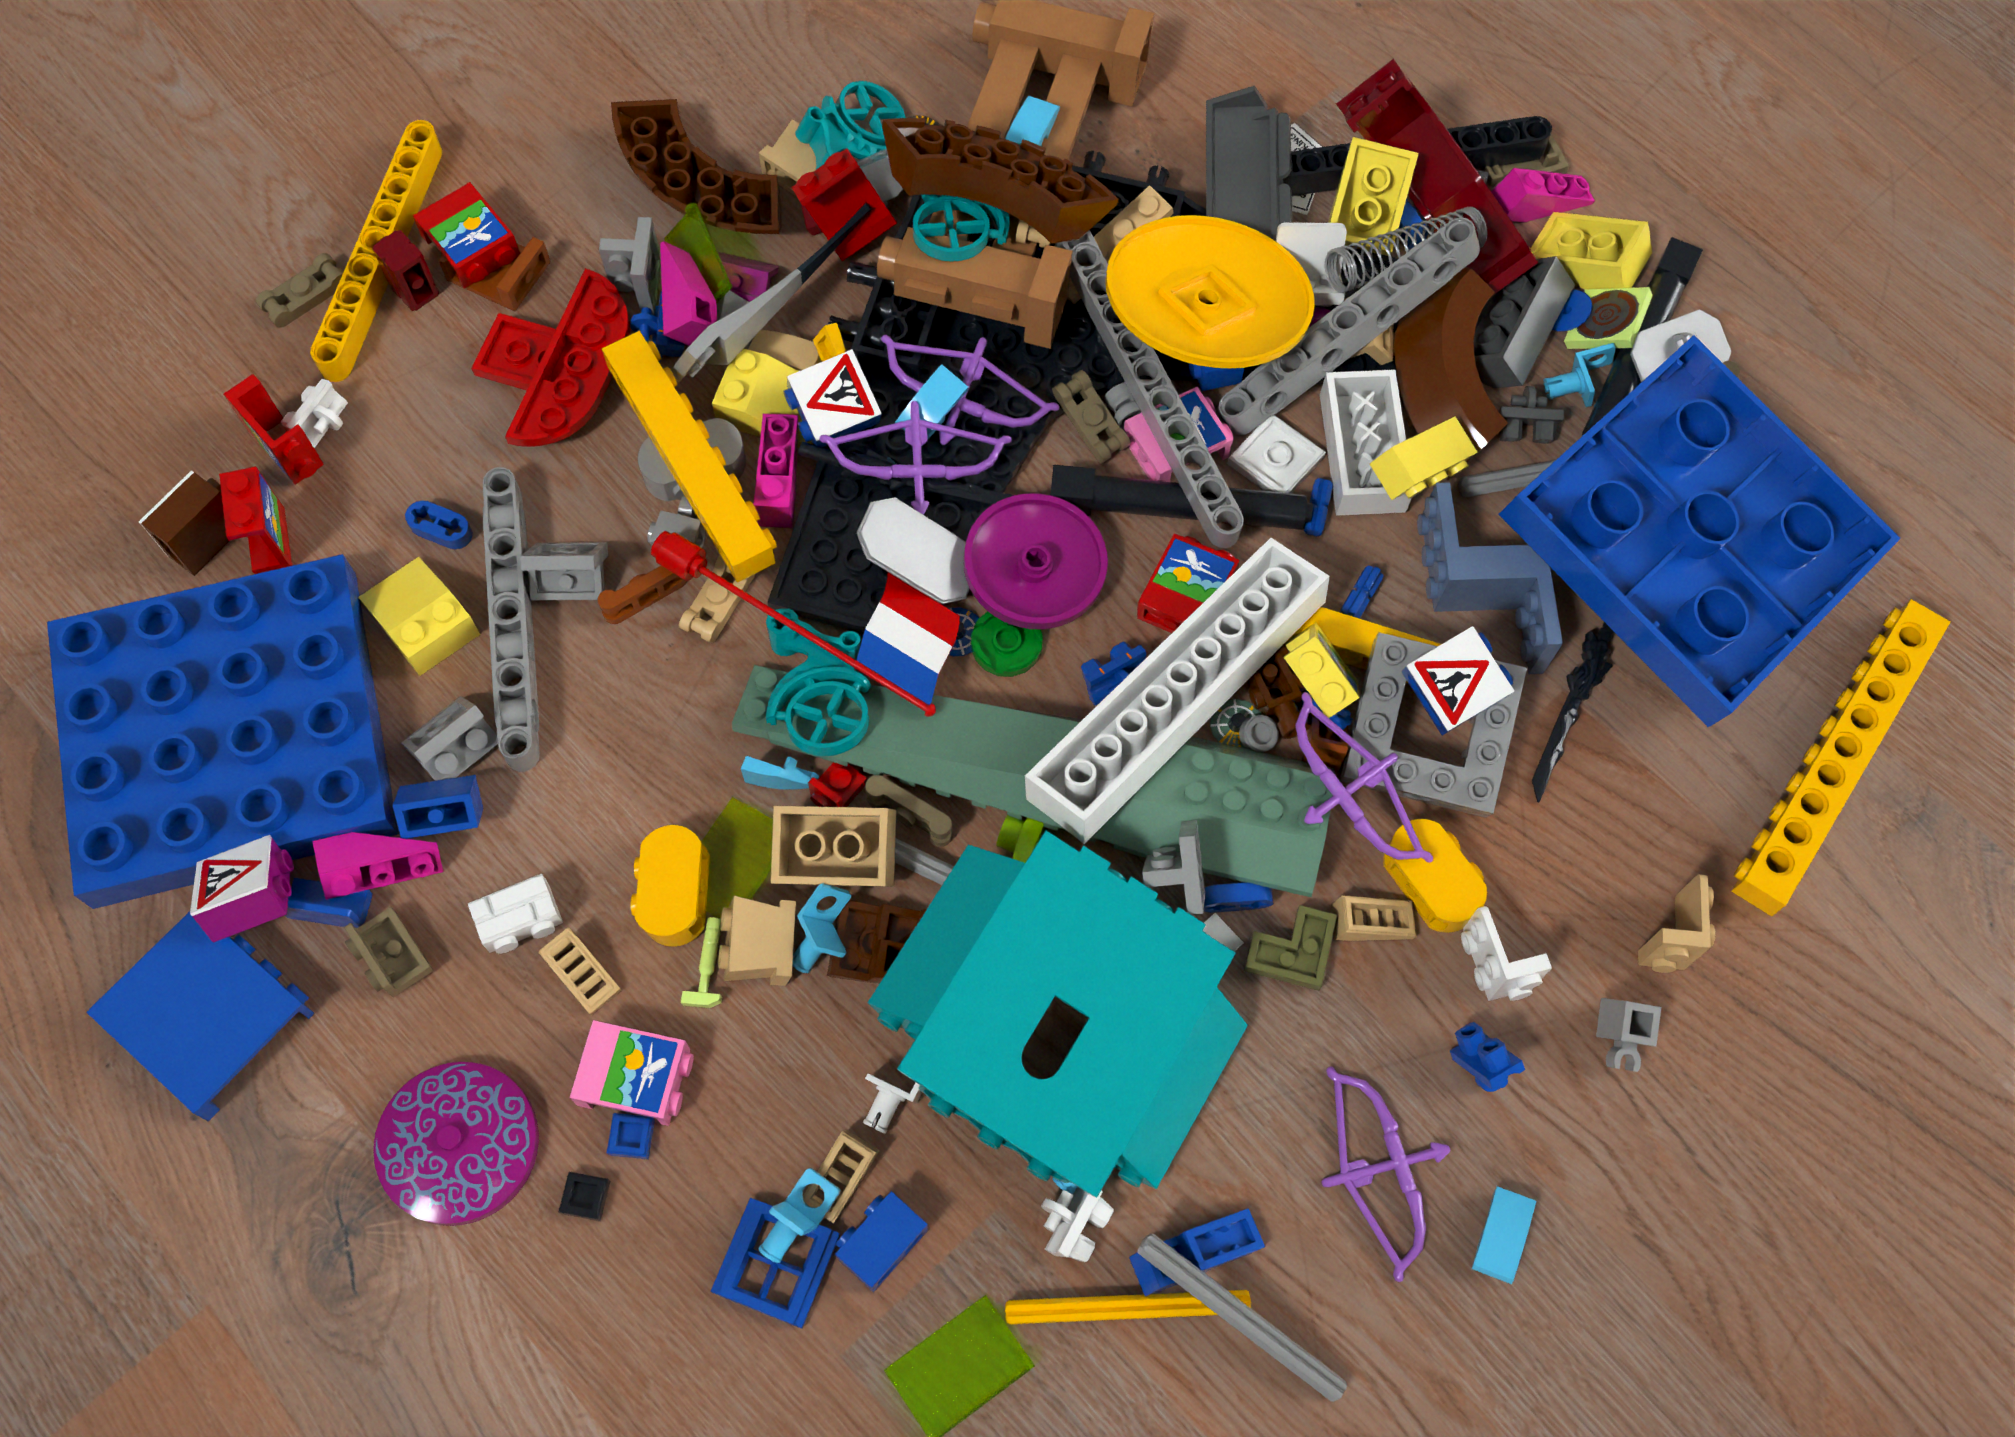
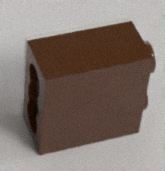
M192 470L139 521L162 551L193 576L229 542L226 537L220 484L213 478L206 481Z

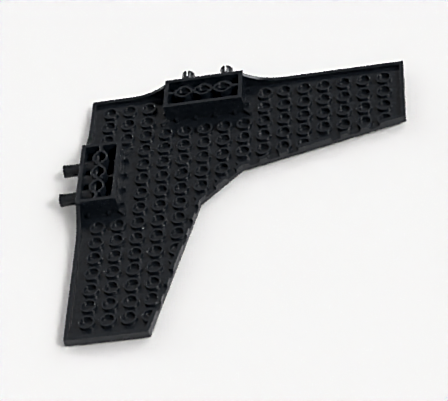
M1088 151L1085 155L1083 167L1072 165V170L1084 178L1089 174L1092 175L1118 198L1117 205L1090 229L1093 237L1149 185L1173 207L1174 213L1170 217L1186 215L1206 216V208L1187 198L1185 191L1165 187L1169 178V171L1164 167H1161L1159 177L1156 176L1158 166L1150 167L1147 181L1142 182L1103 173L1102 168L1106 158L1100 152H1097L1095 162L1092 161L1095 151ZM921 195L912 196L906 215L894 238L903 240L907 228H913L914 215L919 207L925 203ZM932 214L924 218L920 224H929ZM987 214L990 229L998 230L994 220ZM982 233L971 234L969 242H975ZM989 238L986 246L992 247L995 238ZM1039 245L1035 258L1041 259L1044 248L1039 247ZM1356 249L1358 254L1361 255V250ZM1364 251V265L1366 271L1371 277V263L1366 252ZM1372 252L1374 266L1380 274L1381 264L1377 253ZM1355 254L1354 260L1359 277L1363 279L1362 266ZM1381 255L1385 267L1388 268L1390 266L1388 256ZM1392 257L1393 263L1398 260V258ZM851 260L847 271V282L873 287L861 322L850 321L833 315L829 318L831 322L828 321V325L837 323L842 340L853 343L851 350H853L882 413L880 423L862 431L894 424L917 394L916 391L902 384L891 371L887 345L881 340L883 335L890 336L897 343L974 353L979 339L984 337L987 340V344L982 357L1046 403H1058L1052 388L1060 383L1066 384L1071 381L1072 375L1080 370H1083L1089 376L1092 386L1099 396L1107 393L1114 386L1125 382L1081 299L1075 305L1067 299L1051 349L1025 343V327L894 295V281L879 278L876 266ZM1342 261L1341 279L1343 285L1347 287L1349 282L1345 277ZM1366 276L1365 281L1368 282L1370 279ZM1354 287L1351 291L1345 292L1344 299L1350 297L1360 288ZM1100 290L1094 292L1098 295L1107 294L1106 292ZM1332 305L1330 307L1325 308L1332 311L1338 305ZM1113 318L1109 320L1112 323H1121L1119 319ZM1397 321L1396 323H1394V332H1393V334H1394V333L1396 332V330H1397V323H1398V321ZM1134 347L1124 348V350L1128 352L1138 351ZM895 349L897 363L908 376L925 384L941 364L963 382L964 377L960 373L964 358ZM1155 350L1170 380L1198 381L1197 379H1192L1189 363ZM1364 353L1347 359L1332 372L1396 371L1395 356H1393V361L1380 365L1371 356ZM1260 365L1245 367L1242 381ZM984 367L981 378L971 382L966 395V399L1012 418L1029 417L1041 408L986 367ZM1146 375L1139 377L1140 379L1153 380L1152 377ZM1324 378L1316 384H1323ZM1080 392L1072 396L1077 405L1084 401ZM1060 406L1059 410H1050L1033 425L1014 428L1000 424L985 423L982 421V417L979 418L960 411L954 428L996 439L1008 435L1011 437V442L1004 444L995 464L977 475L964 476L953 480H948L945 477L940 479L961 485L970 482L986 490L1004 493L1050 420L1064 414V410ZM950 412L945 416V421L941 425L945 426ZM902 429L838 444L840 451L846 456H852L853 452L866 455V449H870L884 458L889 456L897 465L913 464V448L905 442V431ZM936 430L928 441L921 446L922 464H940L944 466L976 465L989 457L995 445L957 435L947 444L942 445L940 443L939 431ZM828 445L823 447L825 449L831 450ZM818 461L767 604L774 610L781 608L791 609L799 617L864 633L867 624L883 597L888 572L866 559L856 532L870 502L896 497L913 508L911 501H915V487L905 485L891 491L888 484H880L876 477L871 478L869 476L865 480L859 479L854 481L851 478L842 479L841 473L844 470L843 468ZM924 490V500L929 501L924 516L964 541L967 540L970 529L977 518L987 508L992 506Z

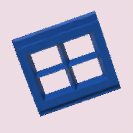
M750 1198L710 1292L803 1329L840 1233L819 1224L816 1230L805 1234V1236L814 1240L803 1268L785 1261L775 1263L753 1248L765 1220L776 1224L778 1219L769 1213L772 1208L771 1205ZM750 1257L770 1265L758 1295L738 1287ZM778 1268L799 1276L787 1306L766 1298Z

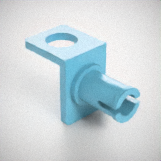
M1614 343L1575 353L1572 372L1544 378L1545 393L1549 392L1547 394L1548 400L1578 392L1582 396L1585 407L1592 406L1595 389L1588 370L1610 365L1613 362L1616 349ZM1605 354L1598 360L1588 361L1596 355Z
M823 883L819 884L798 913L797 917L806 934L802 943L793 953L792 966L798 971L809 973L822 953L841 958L847 953L832 923L851 898L848 890ZM828 896L836 898L835 904L829 909H817V904L821 899Z
M806 1169L787 1199L772 1206L769 1213L777 1218L778 1221L763 1244L759 1246V1251L769 1260L780 1263L797 1235L803 1236L816 1230L840 1194V1189L814 1169ZM808 1184H817L823 1189L824 1201L817 1208L807 1206L803 1200V1191Z

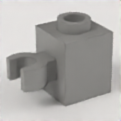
M684 495L679 503L678 514L661 510L657 522L651 523L647 535V541L651 544V547L656 538L664 531L676 532L701 548L706 539L704 527L700 520L697 519V515Z
M1601 998L1596 1037L1614 1040V1046L1606 1055L1607 1067L1620 1069L1621 1058L1625 1056V1070L1639 1071L1641 1057L1637 1051V1044L1657 1046L1662 1007Z

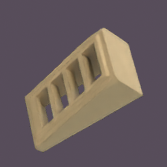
M1341 896L1331 905V913L1337 914L1333 932L1334 940H1401L1417 937L1412 900ZM1378 911H1382L1383 927L1379 923ZM1393 911H1398L1399 928L1394 927ZM1362 912H1366L1367 925H1364Z
M570 928L565 929L539 951L544 961L590 1015H593L622 991ZM572 946L575 947L565 956H563L559 961L556 962V959H558L561 955L568 951ZM583 956L585 960L566 974L564 970ZM593 968L595 973L577 987L575 982ZM603 980L606 985L587 999L584 994Z
M848 1130L840 1133L818 1170V1173L826 1178L827 1175H830L846 1185L843 1192L840 1190L835 1206H831L824 1218L832 1223L836 1222L879 1153L876 1147ZM845 1146L864 1156L862 1161L858 1162L842 1152ZM838 1160L854 1170L853 1176L850 1177L834 1167L835 1162ZM810 1184L804 1193L803 1200L807 1206L817 1208L823 1203L824 1200L815 1195L818 1189L823 1190L819 1185Z

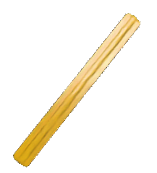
M1229 1290L1230 1293L1251 1308L1249 1291ZM1189 1292L1151 1294L1146 1297L1144 1294L1008 1300L1005 1304V1319L1008 1324L1218 1315Z

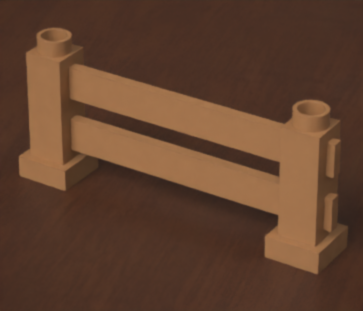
M998 0L997 5L980 2L974 19L972 39L973 42L988 45V58L993 59L967 127L972 131H976L977 125L1001 131L1000 138L1005 139L1015 119L1033 69L1053 73L1056 75L1046 102L1058 105L1060 110L1048 139L1044 138L1041 147L1046 148L1044 155L1069 160L1095 84L1109 86L1108 101L1133 107L1148 63L1154 13L1129 7L1125 21L1035 0ZM952 210L954 217L953 228L955 230L956 224L959 221L977 220L966 212ZM944 211L934 212L929 223L946 224ZM1009 214L1010 224L1006 243L1002 245L997 244L998 239L995 238L992 247L985 246L976 256L962 261H942L928 256L916 245L913 238V228L911 227L907 228L903 240L886 236L878 257L877 276L894 281V295L1025 327V343L1051 349L1068 299L1073 251L1045 245L1041 259L1035 258L1039 243L1026 241V244L1015 242L1020 219ZM947 227L944 236L925 237L935 245L950 248L949 229ZM957 234L959 247L973 243L969 242L971 234Z

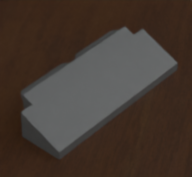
M1254 85L1206 100V216L1243 224L1276 241L1278 226L1285 222L1293 223L1292 190L1289 185L1283 184V178H1286L1291 173V120L1287 113H1279L1276 108L1267 109L1266 101Z

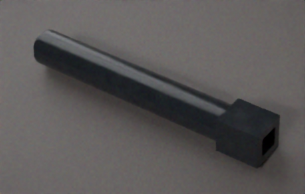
M1671 237L1648 284L1653 296L1639 332L1671 320L1703 249ZM1620 348L1583 429L1582 436L1641 383L1630 355L1632 348Z
M1053 465L1050 495L1068 501L1082 510L1087 516H1091V511L1095 510L1198 520L1179 483L1095 475V468ZM1229 488L1243 514V525L1303 530L1304 523L1311 522L1313 503L1307 502V495ZM1209 492L1201 494L1207 500L1217 499L1214 494Z

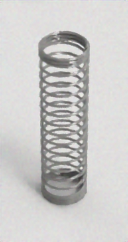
M1466 207L1455 212H1449L1446 215H1440L1437 218L1423 220L1420 223L1396 229L1393 232L1379 234L1367 240H1360L1348 246L1337 247L1330 250L1325 258V273L1328 282L1340 293L1351 291L1354 287L1360 288L1363 284L1368 283L1365 281L1366 276L1371 281L1375 274H1379L1373 262V248L1379 257L1382 272L1386 269L1381 256L1382 245L1388 254L1391 265L1393 261L1390 253V242L1394 245L1399 259L1401 258L1399 239L1403 242L1407 253L1409 251L1407 244L1408 236L1412 239L1415 247L1417 245V233L1423 241L1425 240V231L1431 236L1433 235L1434 227L1439 230V227L1436 225L1437 221L1441 222V229L1443 224L1446 225L1444 222L1446 218L1450 222L1453 218H1463L1464 213L1473 219L1477 227L1479 245L1482 248L1487 238L1486 222L1477 209ZM1428 224L1432 225L1431 231L1427 228ZM1419 227H1422V228H1423V233H1422V234H1421L1420 231L1418 230ZM1411 229L1415 231L1414 237L1409 233ZM1402 232L1406 234L1405 240L1400 236ZM1393 235L1397 236L1396 243L1392 240ZM1384 238L1388 239L1387 246L1383 242ZM1375 241L1379 242L1378 249L1374 245ZM1366 244L1371 245L1369 252L1365 248ZM1357 247L1362 248L1361 255L1356 251ZM1364 251L1366 252L1371 263V277L1366 271L1364 265ZM1338 254L1343 257V270L1349 282L1347 287L1342 284L1337 273L1336 262ZM1355 254L1362 266L1363 279L1359 277L1354 260Z

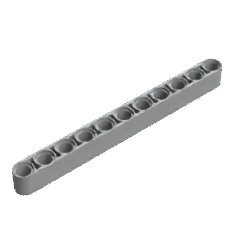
M1089 230L1080 239L1055 243V247L1073 251L1070 279L1208 539L1219 548L1233 546L1238 541L1243 527V514L1155 350L1138 339L1122 322H1110V319L1119 318L1115 314L1107 294L1098 295L1094 293L1098 290L1106 292L1105 280L1108 263ZM1080 263H1089L1091 266H1081ZM1134 347L1138 351L1128 352L1124 350V348ZM1146 375L1152 377L1153 380L1143 381L1139 377ZM1163 404L1169 409L1164 411L1155 408V405ZM1178 433L1183 435L1185 439L1175 440L1170 435ZM1196 463L1201 469L1191 470L1186 464ZM1209 492L1214 494L1217 499L1207 500L1201 494ZM1226 522L1234 529L1225 531L1220 529L1217 524Z

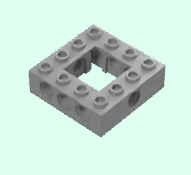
M1378 632L1373 640L1350 737L1379 761L1391 753L1398 755L1397 761L1386 769L1398 796L1484 818L1494 814L1527 668L1495 660L1498 666L1503 665L1511 675L1513 680L1511 686L1514 692L1469 720L1472 728L1468 746L1462 751L1461 759H1464L1463 767L1390 749L1407 681L1402 670L1406 665L1438 646ZM1348 745L1340 782L1348 784L1358 778L1357 769L1368 762L1350 745ZM1383 780L1373 788H1370L1365 785L1362 786L1364 788L1388 793Z

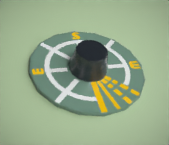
M1227 700L1211 717L1210 728L1212 735L1219 743L1245 748L1239 737L1240 727L1247 718L1262 714L1246 700Z

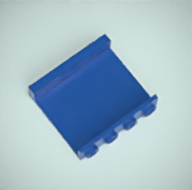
M190 911L86 1012L193 1114L206 1121H209L220 1110L211 1100L298 1012L308 1019L314 1014L304 1004L309 997L295 984L291 983L286 988L277 980L283 973L266 958L261 963L255 960L251 954L256 949L238 934L234 939L229 936L212 942L191 916Z

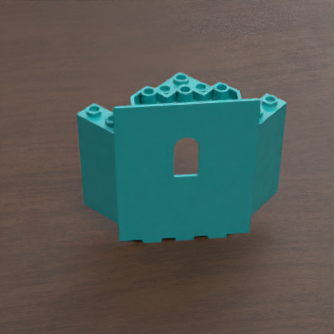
M1045 831L1026 863L968 844L867 1002L879 1013L877 1020L882 1025L895 1032H898L901 1027L905 1029V1032L910 1037L915 1039L897 1069L919 1084L918 1089L930 1099L928 1106L932 1110L946 1118H949L951 1113L968 1120L980 1131L977 1135L979 1140L996 1150L1003 1145L1016 1151L1029 1163L1026 1169L1043 1181L1047 1182L1051 1176L1064 1183L1071 1182L1097 1198L1112 1170L1116 1168L1120 1170L1118 1176L1128 1184L1139 1188L1140 1184L1143 1183L1157 1189L1248 1026L1217 987L1236 953L1207 935L1203 931L1206 924L1180 907L1174 911L1167 903L1156 898L1158 893L1132 876L1127 881L1119 872L1109 868L1110 862L1085 846L1080 851H1077L1074 847ZM1057 997L1088 1017V1020L1058 1071L1047 1079H1037L1025 1071L1022 1064V1052L1053 998Z

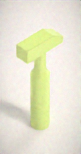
M707 918L699 965L701 976L698 992L682 991L681 1004L683 1006L711 1008L722 1002L720 994L708 993L710 976L714 973L721 933L720 918Z

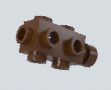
M1283 644L1263 664V670H1257L1247 680V683L1250 687L1248 692L1253 707L1256 710L1260 709L1263 715L1270 718L1277 716L1279 720L1277 726L1283 738L1291 739L1297 737L1295 725L1300 714L1298 707L1302 699V693L1305 692V687L1296 674L1291 673L1284 659V656L1288 654L1286 645ZM1270 694H1276L1279 697L1272 699ZM1308 719L1306 720V723H1305L1306 731H1307V730L1310 728V726H1311L1310 723H1309V721H1308Z

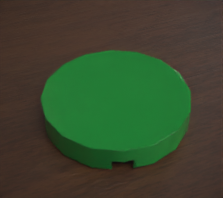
M987 611L977 620L971 634V651L975 661L985 671L996 676L1014 677L1026 673L1037 663L1042 652L1043 634L1041 629H1026L1008 624Z

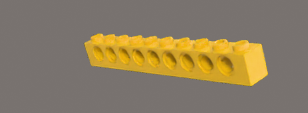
M1912 599L1901 609L1896 607L1892 609L1882 624L1887 628L1884 635L1879 633L1867 649V652L1871 654L1868 662L1863 660L1852 674L1851 679L1855 681L1852 689L1847 687L1837 699L1834 706L1839 708L1836 716L1830 715L1818 732V734L1823 736L1820 743H1813L1803 756L1802 762L1806 766L1802 773L1797 771L1787 783L1785 790L1790 793L1786 800L1780 799L1771 810L1768 818L1773 822L1768 830L1763 828L1753 840L1751 847L1755 849V852L1751 859L1744 858L1734 872L1733 876L1738 881L1731 892L1771 917L1787 905L1948 628L1949 620ZM1869 694L1873 695L1876 700L1872 699ZM1852 720L1858 723L1860 728L1856 727L1853 724ZM1835 748L1841 750L1844 756L1840 755ZM1818 775L1823 777L1827 781L1828 785L1821 782ZM1801 804L1806 805L1811 810L1812 814L1806 812L1802 808ZM1784 832L1790 834L1795 843L1790 842L1785 837ZM1766 861L1772 862L1776 866L1778 873L1772 871Z

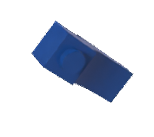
M1249 1208L1184 1231L1178 1236L1164 1241L1203 1272L1255 1253L1265 1247ZM1138 1252L1129 1257L1145 1297L1178 1285L1139 1255Z

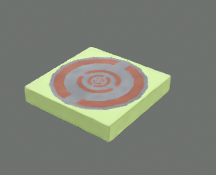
M1650 287L1585 289L1584 292L1590 297L1593 305L1592 311L1583 324L1567 332L1564 340L1567 349H1592L1614 343L1615 348H1633L1637 333L1640 330L1653 296Z

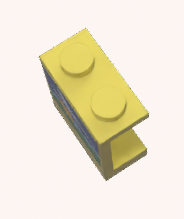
M1316 622L1286 642L1285 645L1290 653L1285 655L1284 659L1324 715L1330 718L1359 699L1357 679Z

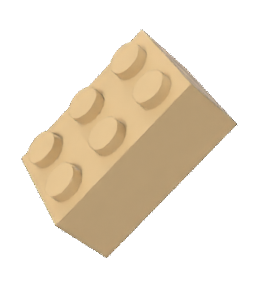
M774 806L771 883L812 885L823 883L827 885L894 887L896 810L859 807Z

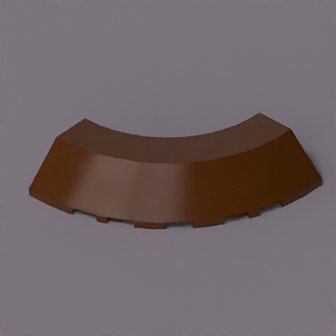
M677 99L611 102L612 121L622 153L636 176L660 200L675 210L714 227L753 234L780 233L782 227L781 197L777 175L753 174L736 169L734 172L718 166L717 161L706 155L698 147H694L688 139L681 122Z
M925 118L883 119L882 129L892 176L909 196L948 195L988 204L1024 221L1043 235L1051 244L1080 239L1118 203V198L1092 175L1089 174L1084 178L1071 169L1072 162L1067 159L1062 160L1056 156L1044 155L1046 148L1023 139L1020 145L1000 138L1001 131L978 125L976 131H972L968 127L955 124V121L945 120L944 126L925 124Z
M1463 268L1449 282L1398 320L1397 330L1393 334V356H1395L1399 397L1403 398L1409 416L1406 420L1409 427L1414 426L1417 433L1420 434L1456 416L1475 449L1479 452L1508 422L1489 399L1476 368L1474 357L1475 328L1483 307L1495 291L1472 268ZM1475 455L1467 459L1466 462L1470 461ZM1448 475L1446 479L1449 481L1452 477Z

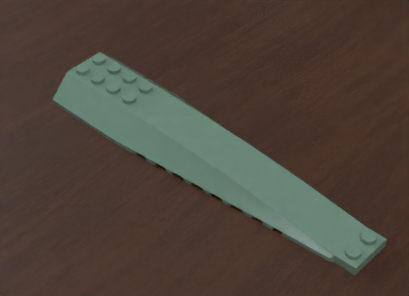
M754 665L733 718L732 730L768 739L772 744L812 755L802 751L791 741L785 720H777V725H771V723L766 721V711L770 696L776 685L788 672ZM871 685L867 692L859 691L867 703L869 713V726L863 739L852 749L838 755H812L844 766H848L849 763L861 766L864 772L873 775L883 776L887 774L898 778L900 783L915 787L916 784L936 789V794L948 798L951 795L971 800V805L986 809L987 805L1007 811V815L1022 820L1023 816L1043 822V827L1057 831L1058 828L1063 827L1026 800L1025 775L1083 719L1005 708L933 695L932 703L936 706V713L931 717H926L925 711L888 688ZM833 694L819 695L803 704L820 709L823 719L827 721L828 730L821 743L836 742L852 733L834 727L832 718L828 716L827 705ZM791 697L785 703L781 711H786V708L793 697ZM845 697L836 714L861 721L862 711L853 700ZM794 716L793 728L801 737L809 740L818 722ZM1192 736L1088 841L1096 842V839L1112 843L1114 844V849L1144 858L1147 855H1152L1153 850L1157 848L1174 847L1176 852H1180L1179 833L1181 822L1197 820L1203 873L1312 897L1326 840L1330 811L1322 816V823L1306 824L1304 818L1310 806L1316 809L1330 799L1332 794L1319 776L1313 774L1308 762ZM1327 767L1335 774V768Z

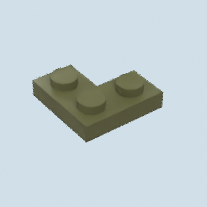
M1299 905L1291 940L1254 931L1244 971L1319 991L1323 983L1337 914Z

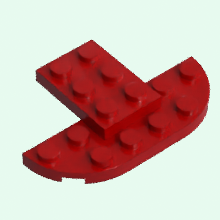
M586 268L584 269L556 329L498 313L471 369L474 376L526 390L505 435L508 444L535 447L561 441L580 430L597 411L613 377L607 367L602 348L630 335V318L624 300L614 284L601 274Z

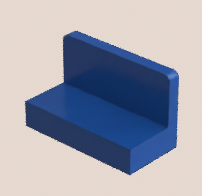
M294 878L291 886L292 894L288 897V910L285 916L288 919L341 927L352 923L358 928L365 923L373 893L370 890L326 899L321 882Z

